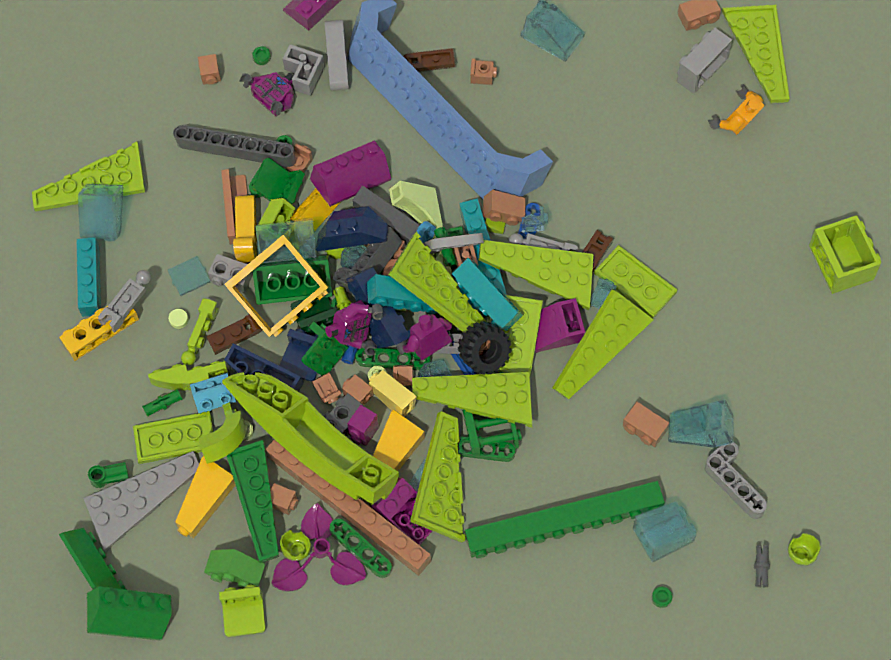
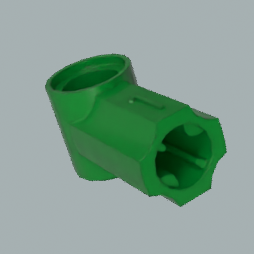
M126 462L103 467L95 465L88 471L91 485L95 488H102L106 484L129 479ZM96 474H102L100 479H93Z

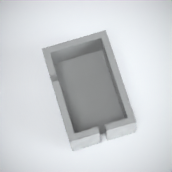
M714 28L711 32L708 31L703 36L702 41L692 47L691 53L681 58L679 62L680 67L677 72V82L695 94L704 84V81L699 76L707 81L728 60L732 39L717 28Z

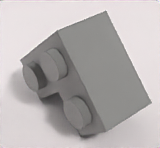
M289 44L282 59L284 70L295 73L292 78L294 91L311 96L325 67L323 55Z

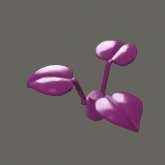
M318 503L306 512L301 523V532L309 540L316 538L312 553L301 567L297 561L283 559L276 565L271 584L279 590L295 591L303 587L307 581V575L302 570L306 568L313 557L319 559L326 556L329 557L330 561L334 564L330 569L331 577L340 585H351L366 578V572L362 563L353 554L341 552L337 555L336 560L333 559L332 553L329 551L330 544L326 540V538L331 536L330 524L333 519Z

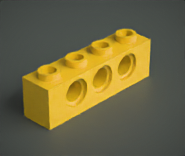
M100 308L88 319L81 320L74 328L64 331L59 338L73 360L76 361L138 321L139 318L136 311L132 308L123 320L120 328L113 332L110 326L112 320L108 321L105 325L99 322L98 316L104 310V308ZM97 325H102L101 328L94 329ZM86 335L84 339H78L80 336Z

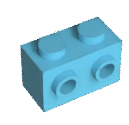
M227 373L190 384L198 413L211 411L229 402L230 404L236 402L234 396L222 383V380L228 377Z

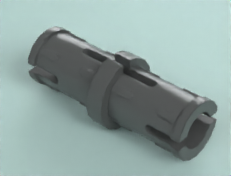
M761 545L756 546V563H754V569H756L755 587L761 588V579L763 588L768 587L770 564H768L769 546L763 545V553Z

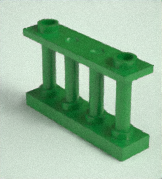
M462 409L472 457L480 456V448L489 444L513 440L515 449L519 448V441L522 440L520 429H516L515 423H510L508 420L501 418L478 421L473 419L472 414L474 413L466 412V410ZM505 423L510 425V433L481 438V436L477 437L476 431H479V428Z

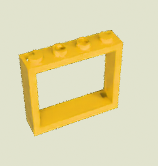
M282 235L225 283V286L269 337L279 335L284 330L282 328L283 325L287 322L292 324L299 318L297 314L301 310L305 313L313 306L311 302L316 298L319 300L328 293L326 289L329 288L285 235ZM285 245L320 287L271 328L238 290L236 285Z

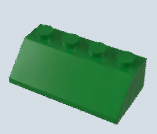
M329 256L306 257L305 260L329 287L326 289L328 293L323 298L332 297ZM297 259L263 262L253 271L257 305L305 300L320 287Z
M79 528L59 534L92 590L99 586L126 589L121 579L119 581L115 579L114 575L117 573L111 563L108 565L105 563L104 559L107 556L102 548L97 549L94 545L97 540L91 531L87 533L84 528Z
M101 586L87 592V633L162 640L172 615L171 595Z

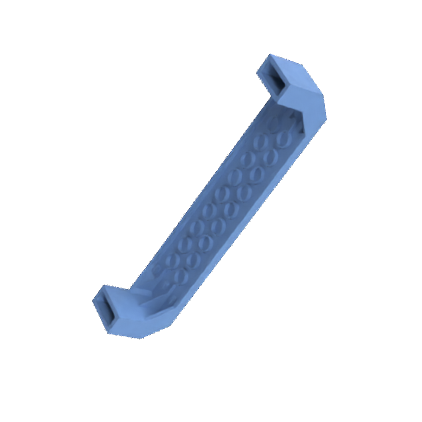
M367 0L362 2L353 27L347 59L482 199L491 190L522 197L541 187L553 161L541 149L523 159L497 153L381 34L389 29L397 3L394 0Z

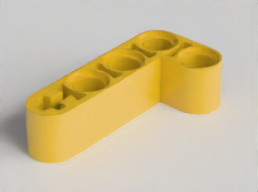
M255 195L235 196L236 239H233L234 254L237 261L250 263L257 257Z

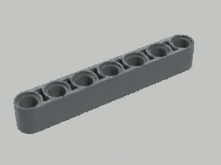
M179 125L173 130L174 138L182 149L263 163L265 158H270L283 167H291L297 161L293 146L288 143L186 125Z

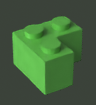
M236 549L211 550L204 573L211 576L210 579L216 582H222V580L238 583L237 586L243 589L248 585H256L258 587L265 564Z

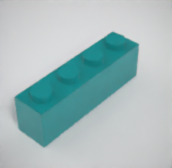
M95 237L77 239L78 309L82 317L92 316L101 308L100 247Z
M467 258L452 273L456 278L454 281L461 289L464 287L468 291L466 294L468 298L473 302L477 301L480 305L479 310L485 316L489 315L493 319L491 323L499 329L507 331L523 316L474 260Z

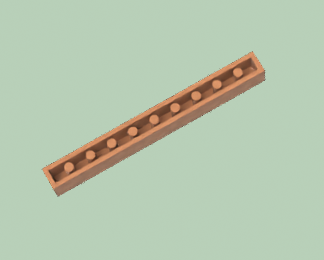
M275 439L265 449L267 457L415 574L419 576L431 562V554L362 500L359 498L357 500L353 499L318 476Z

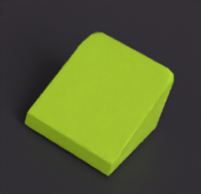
M486 218L485 224L488 232L504 233L505 222L491 221Z

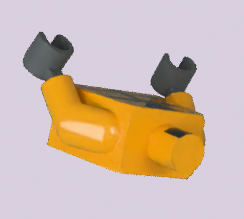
M744 84L740 85L742 89L740 91L736 90V93L741 99L745 100L726 120L720 121L718 115H713V120H708L711 128L717 129L720 127L721 129L733 131L738 135L765 106L763 98L759 94L749 91Z

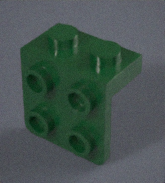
M328 297L321 298L320 300L318 298L314 299L311 302L313 306L305 313L301 310L297 314L299 318L296 319L299 329L305 331L308 335H312L315 332L309 326L313 321L318 325L323 323L326 326H330L333 324L336 311L332 308ZM304 300L291 303V310L295 309Z

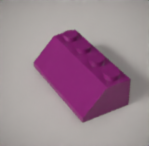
M292 0L283 8V11L309 31L341 0Z
M374 140L314 165L310 180L328 205L333 206L356 196L362 186L370 190L390 181L391 175L385 153Z

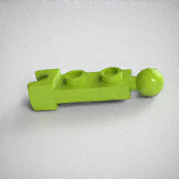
M205 298L202 299L198 308L200 315L187 344L188 350L181 355L183 364L192 365L196 361L195 354L198 353L199 348L202 349L206 331L209 332L212 321H215L218 314L217 302Z

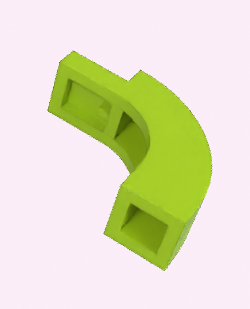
M230 402L222 405L225 413L224 424L218 430L198 438L207 464L229 455L242 443L246 435V424L241 411L237 412L236 408L232 409Z

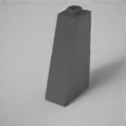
M364 186L361 187L352 200L353 208L369 206L394 230L401 240L405 241V245H407L419 227V224Z

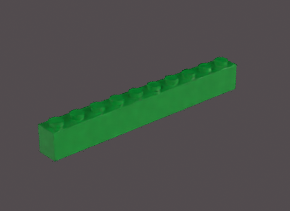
M655 481L465 530V537L471 558L476 557L479 559L486 557L488 553L495 552L499 554L507 551L508 548L515 547V549H519L532 542L539 544L546 541L547 538L553 537L558 539L564 537L567 533L573 532V534L583 532L584 529L591 527L592 529H598L606 523L617 524L626 518L637 519L642 514H657L664 508L665 502L659 483Z

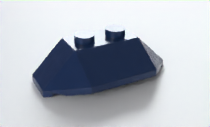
M369 206L334 211L318 233L316 251L387 242L389 225Z

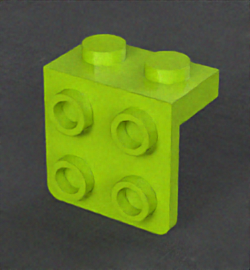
M248 585L244 589L226 588L224 591L219 592L223 608L224 632L227 637L257 634L265 631L263 596L260 587Z

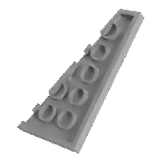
M194 451L83 498L105 552L117 540L120 541L130 529L136 527L154 512L164 500L169 499L177 489L184 486L194 477L199 465Z

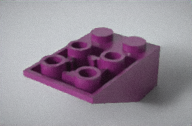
M576 298L557 302L542 309L535 353L576 344L581 341L586 332Z
M398 477L397 483L385 500L380 498L369 507L420 546L432 530L410 522L417 491L403 477Z

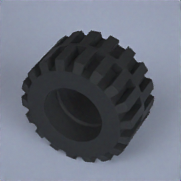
M481 321L480 324L478 322L473 323V327L468 326L466 333L463 331L461 334L463 337L458 341L461 344L458 347L459 356L467 366L477 373L479 372L484 375L485 373L493 374V371L498 372L501 366L504 367L506 365V360L509 361L510 357L508 354L512 351L509 347L512 345L511 341L508 340L509 336L490 322ZM490 340L488 351L479 356L481 345Z

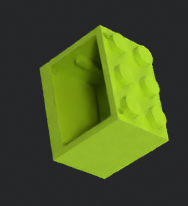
M857 215L814 230L809 247L832 294L875 279L881 265V258L878 253H875L872 239L867 237L865 225L859 220Z

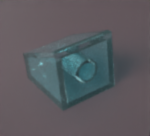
M86 184L78 194L80 238L95 237L105 241L118 239L121 234L123 185Z
M677 502L635 517L633 530L652 563L695 541L696 529L692 523H688L685 518L687 515L682 506L679 507Z

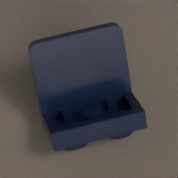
M289 329L287 334L289 344L279 366L311 382L315 380L318 373L303 364L301 359L319 336L308 335L301 329Z

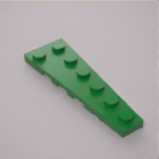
M263 440L236 448L227 455L260 563L279 557L265 445Z

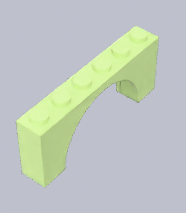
M399 181L389 189L392 206L409 213L419 225L424 221H429L436 229L443 227L435 188ZM441 251L431 254L436 261L441 262L453 278L451 266H445Z

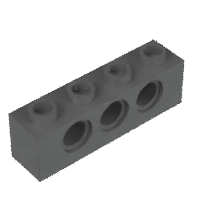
M347 393L345 397H340L335 404V408L332 411H328L323 417L344 436H347L349 434L347 423L361 403ZM341 414L348 415L345 419L338 418Z

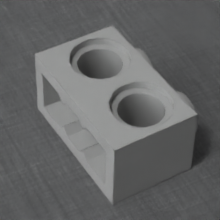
M217 254L208 272L210 281L217 286H225L226 282L248 264ZM220 270H225L223 274H218ZM253 272L236 285L239 291L246 292Z

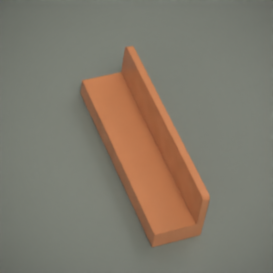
M229 169L221 170L227 236L229 243L233 244V239H236L235 196L247 195L245 175L230 176Z

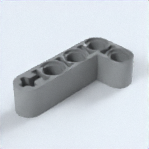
M343 20L325 21L330 90L349 89Z
M726 441L709 455L705 464V471L749 517L759 519L764 515L767 503L731 466L737 458L739 448L736 443ZM731 450L733 455H726L724 451ZM716 462L719 467L713 468L710 463ZM730 476L733 482L725 481L724 477ZM738 491H745L747 493V496H740L738 494Z

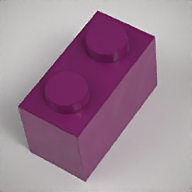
M361 404L347 423L350 439L358 445L363 444L367 446L379 429L377 414Z

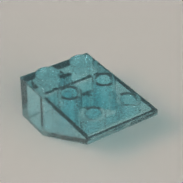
M313 218L255 226L259 255L282 235H285L305 259L317 257ZM283 245L263 263L297 259Z
M715 401L670 413L668 441L706 447H718L733 443L734 415L727 401Z

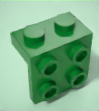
M265 158L252 188L268 201L283 198L292 205L296 200L298 189L303 183L305 173L301 170L288 172L272 159Z
M313 321L309 328L319 337L302 357L301 362L322 376L332 370L349 347L345 344H340L335 337L329 338L325 332L327 327L325 324L318 325Z

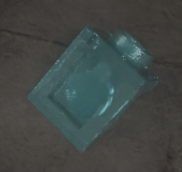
M539 206V216L527 215L526 217H521L522 232L544 231L545 224H548V214L544 212L543 206Z
M599 278L597 287L591 296L590 305L600 309L610 291H616V285L608 279Z
M444 359L424 363L418 372V377L452 376Z

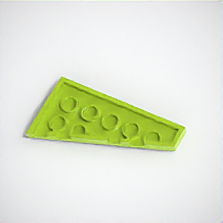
M776 5L722 8V13L770 103L789 102L790 97Z
M138 141L132 143V146L124 150L123 148L117 150V153L109 157H103L80 168L78 172L72 175L64 176V179L56 183L51 182L33 191L32 198L35 212L145 193Z
M484 240V243L480 244L479 261L499 270L507 271L516 278L520 277L528 281L527 283L551 294H557L566 298V300L576 298L577 304L583 306L582 308L590 309L594 254Z
M611 290L552 389L565 398L570 399L654 319L620 293Z
M529 372L412 378V393L416 396V400L433 404L440 403L448 405L449 408H460L466 410V412L494 419L501 418L508 420L510 423L518 422L532 428Z
M441 411L437 413L410 522L462 543L465 541V534H463L462 527L464 516H462L461 510L463 494L461 472H459V462L461 461L460 454H458V418Z

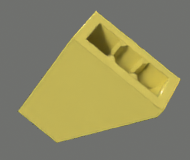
M384 370L379 374L376 372L370 377L369 386L373 388V393L391 411L395 410L405 417L415 408L416 396Z

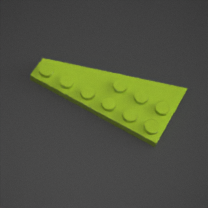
M416 231L388 275L462 332L466 333L468 326L473 327V323L478 322L480 324L485 319L478 310L471 307L468 303V297L465 294H461L456 287L458 284L441 262L436 261L431 255V249L428 245L425 246L419 239L421 236Z

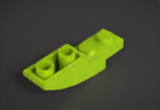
M215 361L208 366H196L189 371L186 364H176L169 369H157L148 374V378L154 386L184 391L191 390L190 384L226 373L229 375L225 361Z

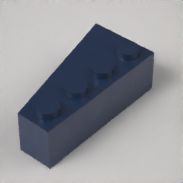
M373 267L364 269L346 278L348 289L353 293L356 302L362 301L364 304L369 305V307L375 305L368 303L367 281L377 274ZM383 306V318L379 320L374 319L371 314L369 331L372 335V341H374L377 348L394 346L410 337V330L407 331L403 325L405 322L402 315L398 316L393 307Z
M234 343L224 359L226 364L236 373L244 372V375H255V372L267 374L298 392L304 383L301 376Z

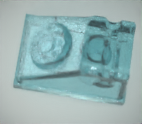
M539 0L531 13L526 16L524 28L520 33V37L565 62L585 36V32L561 12L553 3L550 5L546 0Z

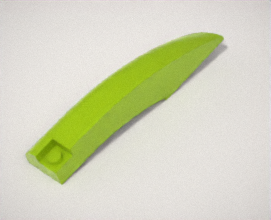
M244 372L237 373L222 380L224 386L241 406L282 447L318 476L355 500L362 497L369 503L374 504L380 498L385 500L394 489L399 472L373 457L344 436L308 401V397L280 380L263 373L255 372V375H244Z

